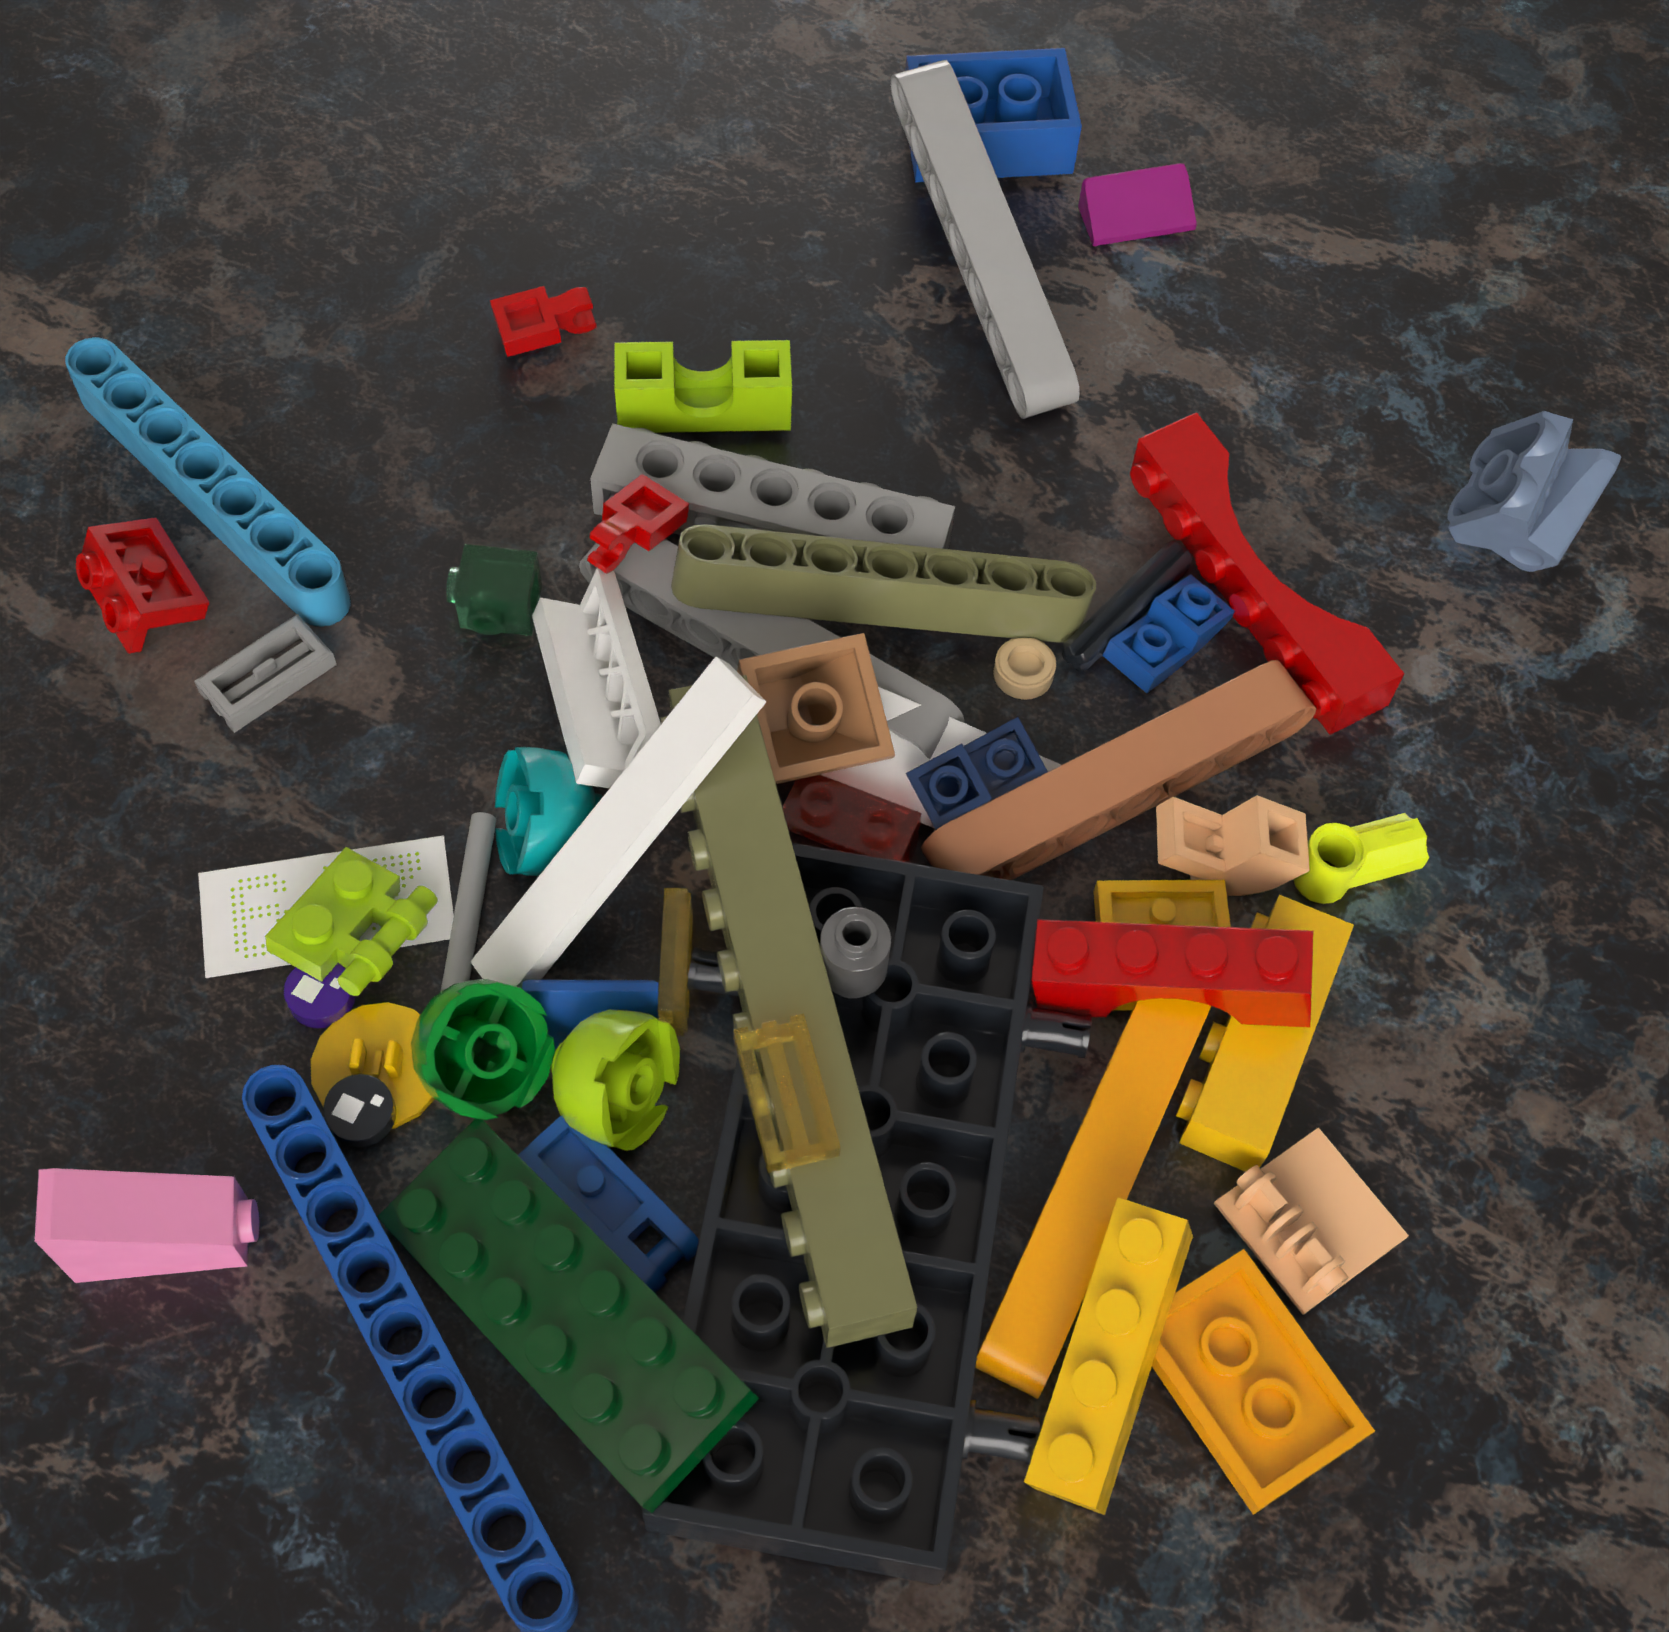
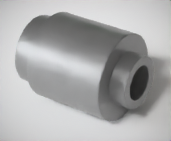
M860 907L842 909L833 914L823 926L820 949L831 990L838 995L847 998L867 996L876 991L885 980L891 947V934L885 921L875 912Z

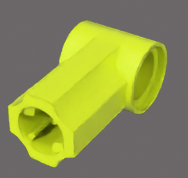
M1406 813L1354 827L1340 823H1326L1318 827L1308 841L1310 871L1293 879L1295 887L1310 901L1327 904L1341 899L1350 888L1422 869L1429 859L1426 846L1427 835L1418 818L1412 819ZM1323 860L1329 861L1330 863L1335 865V867L1328 865Z

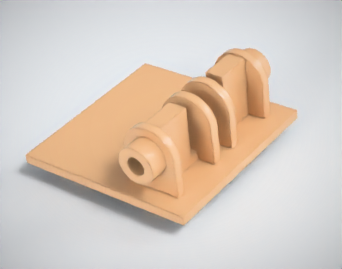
M1319 1127L1261 1169L1258 1165L1250 1168L1237 1179L1236 1183L1238 1185L1214 1202L1215 1206L1303 1315L1409 1236Z

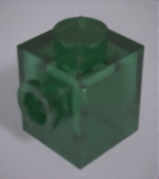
M464 544L460 566L450 568L446 588L447 602L456 605L460 628L472 629L477 633L485 635H495L502 632L532 636L534 629L532 615L540 599L542 589L538 554L536 551Z

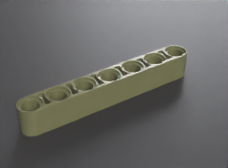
M705 524L688 527L681 533L671 589L673 595L680 602L701 609L1004 638H1035L1040 641L1061 643L1066 642L1083 625L1096 590V581L1086 568L1067 561Z

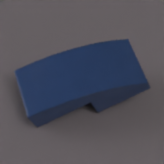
M1017 717L964 746L962 743L905 774L935 830H937L946 823L1018 788L1048 771L1020 719Z

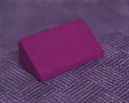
M1183 163L1088 177L1082 182L1078 208L1093 246L1196 229L1197 223L1190 181Z

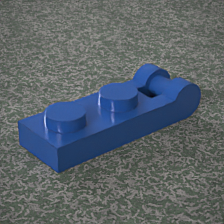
M562 1116L557 1118L518 1154L655 1294L668 1282L664 1276L681 1259L689 1262L697 1254L699 1239L690 1228L607 1145L593 1141L574 1130ZM651 1225L663 1239L645 1255L633 1241Z

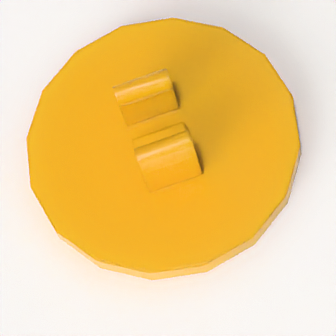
M386 1002L361 1005L333 1022L320 1036L311 1058V1084L322 1106L324 1107V1101L328 1092L337 1082L351 1075L365 1074L381 1080L388 1087L394 1099L396 1119L392 1129L419 1117L435 1100L425 1090L413 1068L411 1041L417 1019L421 1014L412 1008Z

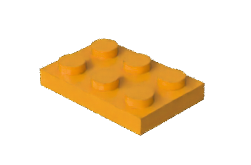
M1245 1249L1175 1292L1152 1368L1253 1515L1356 1446L1375 1431Z

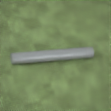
M478 812L471 815L441 992L455 983L470 981L472 970L470 961L474 958L497 821L493 815Z

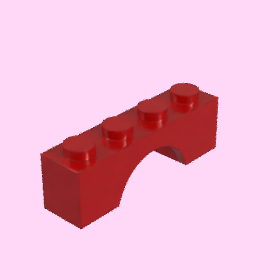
M1037 920L1032 985L1037 1007L1083 1016L1087 1014L1092 1015V1017L1106 1018L1115 1008L1130 1002L1146 999H1181L1219 1008L1232 1015L1240 1024L1310 1028L1313 931Z

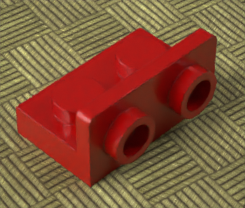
M157 518L88 527L82 553L78 554L76 558L77 577L81 586L86 590H90L101 608L107 629L111 633H116L128 654L142 651L147 630L150 628L205 619L210 602Z

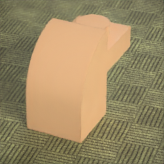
M1258 795L1223 815L1176 797H1171L1156 806L1158 864L1189 874L1190 880H1225L1227 896L1251 895L1269 891L1310 871L1306 814Z

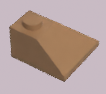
M864 633L739 659L737 672L741 676L746 675L748 683L766 701L757 713L776 784L895 757Z

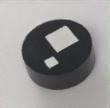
M356 1074L343 1078L330 1089L324 1101V1118L329 1129L336 1139L351 1147H368L378 1143L388 1135L395 1123L396 1105L388 1087L381 1080L370 1075Z

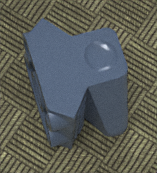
M1542 411L1492 429L1490 435L1482 441L1472 456L1470 462L1472 475L1468 484L1460 490L1449 507L1448 520L1450 524L1448 529L1456 543L1491 549L1524 571L1533 572L1557 566L1616 472L1622 457L1605 449H1568L1573 419L1547 411Z

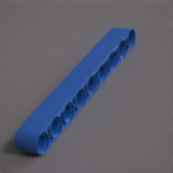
M270 1065L260 1068L249 1077L244 1085L242 1094L244 1109L507 1613L521 1632H566L575 1621L579 1605L578 1595L571 1577L306 1084L294 1069L285 1065ZM284 1096L295 1098L292 1107L285 1113L277 1116L265 1115L269 1105L276 1099ZM312 1152L326 1154L322 1165L315 1171L309 1173L295 1172L297 1163L306 1154ZM342 1209L357 1211L356 1219L346 1230L340 1232H328L325 1230L326 1222L336 1211ZM374 1267H384L390 1270L387 1281L378 1290L370 1293H362L355 1290L356 1282L366 1270ZM416 1327L422 1330V1338L418 1346L411 1352L403 1355L387 1352L390 1338L399 1329ZM438 1388H448L456 1392L455 1403L444 1416L426 1418L420 1415V1404L431 1391ZM482 1451L491 1456L490 1467L479 1481L466 1484L453 1479L454 1466L457 1460L465 1453ZM506 1515H516L524 1519L526 1522L525 1534L521 1542L514 1548L501 1551L488 1546V1531L498 1518ZM541 1581H551L559 1585L563 1591L562 1602L556 1612L544 1619H531L524 1615L522 1610L523 1598L531 1586Z

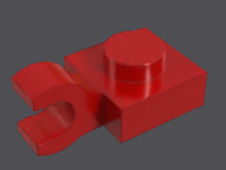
M541 286L490 300L493 316L507 357L561 343L559 329H564L574 334H582L597 327L591 311L593 304L587 287L573 288L561 295L548 298L545 287Z
M641 474L603 503L602 522L590 532V539L600 546L588 555L587 561L607 574L620 565L633 543L638 544L647 551L652 550L687 522L689 503L644 474Z

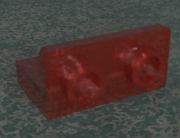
M820 774L797 779L782 807L788 831L843 852L910 863L917 848L922 813Z

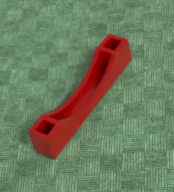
M1196 412L1139 438L1130 471L1131 480L1136 491L1142 497L1148 498L1163 517L1169 534L1174 539L1181 540L1196 560L1201 576L1207 582L1214 583L1229 603V606L1235 610L1233 614L1234 619L1239 625L1250 630L1263 647L1266 660L1268 662L1278 660L1282 663L1316 707V713L1313 718L1318 719L1328 734L1332 735L1388 706L1404 676V672L1369 628L1338 618L1307 602L1283 584L1257 557L1241 532L1231 505L1227 478L1229 452Z

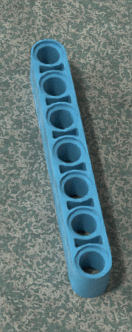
M85 338L76 342L68 350L65 356V364L85 409L291 610L298 614L306 623L318 627L331 626L346 616L351 603L342 567L336 555L115 344L104 338Z

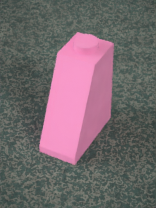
M58 1168L39 1170L35 1242L75 1283L247 1266L248 1243L257 1242L259 1213L256 1200L248 1199L235 1177Z

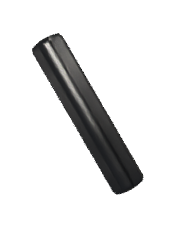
M1177 541L1167 542L1064 643L1063 659L1067 663L1072 664L1077 671L1088 670L1103 655L1110 639L1134 624L1151 607L1156 597L1171 588L1189 570L1190 562L1193 558L1190 551L1183 548Z

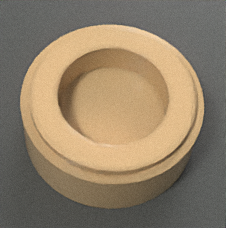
M1013 638L1005 642L996 654L993 670L995 682L1004 693L1013 698L1024 700L1037 698L1047 692L1053 682L1056 659L1052 650L1038 639Z

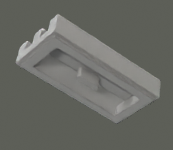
M296 614L194 682L199 693L205 700L208 699L216 713L219 716H223L228 727L235 733L337 664L330 649L304 620ZM300 638L303 640V642L277 659L271 658ZM253 670V674L251 676H249L248 678H246L230 690L226 691L225 693L222 694L220 692L221 690H223L224 688H226L227 686H229L230 684H232L233 682H235L236 680H238L239 678Z

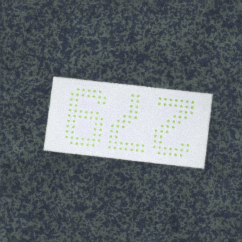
M444 835L352 849L400 876V892L394 900L400 898L407 899L419 885L429 888L438 899L437 904L427 915L428 924L416 939L405 940L400 947L450 939L454 913ZM342 851L198 873L205 978L291 965L267 951L265 935ZM373 922L358 940H371L382 927Z

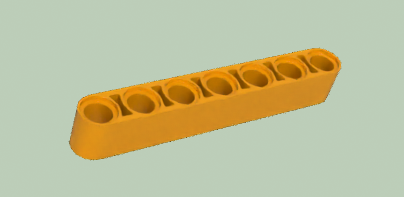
M1146 999L1136 1002L979 1348L976 1369L1036 1399L1039 1398L1086 1294L1117 1197L1127 1200L1209 1013L1210 1005L1181 999Z

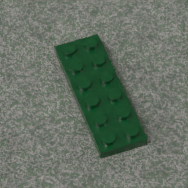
M475 1118L377 1216L633 1498L650 1513L666 1499L759 1399L481 1119Z

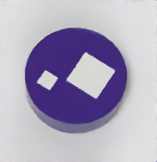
M337 963L322 982L298 968H294L289 974L284 986V998L291 1014L299 1023L310 1028H327L351 1011L355 996L344 991L337 981L338 977L345 970L341 964Z

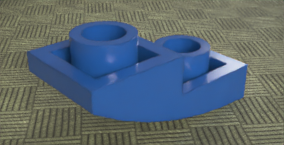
M1190 574L1156 597L1146 616L1110 639L1102 656L1145 693H1148L1203 648L1231 620L1235 610Z

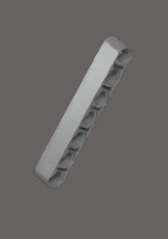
M941 60L893 74L891 77V92L898 117L1017 413L1021 418L1025 419L1076 403L1079 400L1080 392L1074 366L951 64L947 60Z
M666 539L650 551L633 543L623 561L613 570L625 607L714 658L718 657L729 663L735 670L738 669L739 659L841 638L805 618L701 609L680 602L673 595L671 589L678 546ZM597 543L593 545L579 564L582 575L589 583L597 567L589 563L587 558L590 553L600 546ZM870 654L878 687L921 704L919 707L888 720L889 730L900 738L913 743L927 758L931 759L948 725L949 717L964 723L962 712L950 699Z

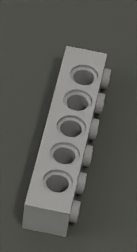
M613 423L590 478L594 514L601 516L603 513V503L641 474H644L689 503L687 522L673 532L679 535L688 527L707 524L948 549L955 506L940 503L930 497H915L882 489L872 483H857L828 476L814 469H799L770 462L756 455L745 456L712 448L702 442H687L658 435L648 429H633Z

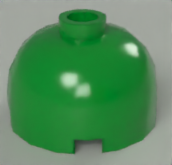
M489 979L455 983L434 996L417 1019L411 1041L413 1068L425 1090L449 1110L462 1116L481 1120L499 1118L496 1114L505 1113L514 1106L521 1108L532 1101L546 1082L555 1054L554 1037L548 1035L547 1023L542 1016L547 1015L541 1003L522 988Z

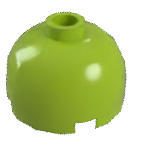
M606 1010L594 1013L581 1021L557 1047L551 1065L553 1094L559 1114L574 1130L608 1147H616L625 1151L634 1150L647 1141L662 1122L669 1107L666 1105L655 1106L663 1091L664 1083L667 1082L674 1085L677 1083L680 1046L675 1029L669 1023L659 1021L653 1015L629 1010Z

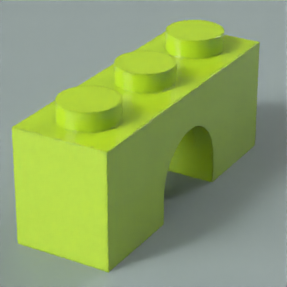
M790 340L732 341L730 360L718 369L704 372L693 371L681 366L674 357L673 342L615 343L617 424L633 429L644 428L652 432L791 430L792 376Z

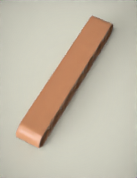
M1269 661L946 823L924 841L921 847L922 853L930 865L935 868L1013 880L1165 802L1171 797L1289 738L1313 718L1316 713V707L1280 661Z

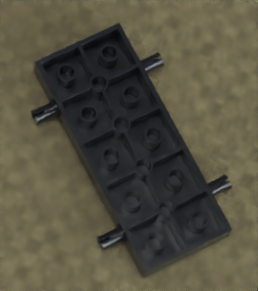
M792 843L819 946L821 932L826 921L836 912L846 908L860 907L871 910L885 921L890 930L891 947L885 980L881 986L873 993L859 998L843 997L833 991L832 994L913 1289L917 1311L912 1328L826 1348L821 1326L808 1327L802 1307L799 1284L810 1280L804 1256L791 1257L782 1223V1213L792 1211L786 1185L774 1188L771 1181L765 1145L775 1143L770 1119L757 1121L749 1089V1078L759 1076L754 1055L752 1053L741 1056L739 1050L683 1322L759 1399L652 1513L645 1508L643 1509V1519L646 1531L940 1585L947 1570L962 1458L967 1459L968 1453L974 1452L1023 1461L1025 1464L1030 1465L1038 1441L1036 1434L1040 1433V1417H1027L976 1407V1400L971 1399L1020 1053H1024L1025 1047H1031L1085 1058L1090 1038L1088 1029L1091 1028L1092 1015L1085 1014L1083 1016L1032 1007L1033 1000L1028 999L1035 951L1037 920L1040 917L1044 886ZM695 947L692 954L694 963H690L688 974V990L698 989L739 997L737 990L725 992L717 952Z

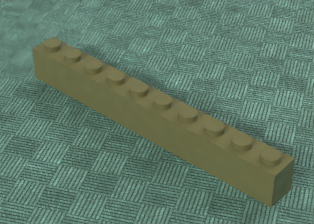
M743 675L742 677L748 682L747 676ZM692 686L669 690L670 713ZM756 714L682 805L680 811L681 813L693 811L697 830L688 831L690 852L695 870L707 869L712 889L702 891L705 913L710 931L722 929L727 950L717 952L720 974L725 992L738 991L743 1011L733 1014L736 1039L741 1056L753 1053L759 1075L758 1077L749 1078V1089L757 1121L770 1119L775 1143L765 1145L771 1181L774 1188L786 1185L792 1211L782 1213L787 1246L791 1257L804 1256L810 1280L799 1284L805 1319L809 1328L821 1326L826 1348L912 1328L917 1304ZM668 716L660 717L661 724Z

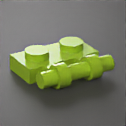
M345 847L265 935L266 948L268 952L321 982L337 963L341 964L346 969L338 977V984L347 993L358 996L371 981H380L393 965L391 957L405 940L416 939L428 924L427 915L437 904L438 899L429 888L419 885L407 899L400 898L394 900L400 892V876ZM373 922L382 927L371 940H358Z

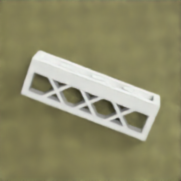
M597 568L580 605L540 598L532 618L576 783L610 788L659 728L661 722L615 572L612 571L606 574Z

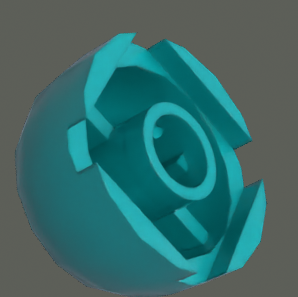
M515 747V750H508L504 755L498 775L495 808H505L507 830L495 828L500 862L506 873L539 876L602 799L603 796L600 793L594 792L593 786L576 783L573 766L567 754L538 747Z

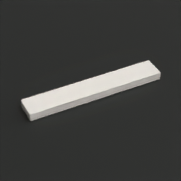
M718 657L713 659L470 961L483 979L498 981L522 988L523 981L541 980L764 706L766 701L729 663Z

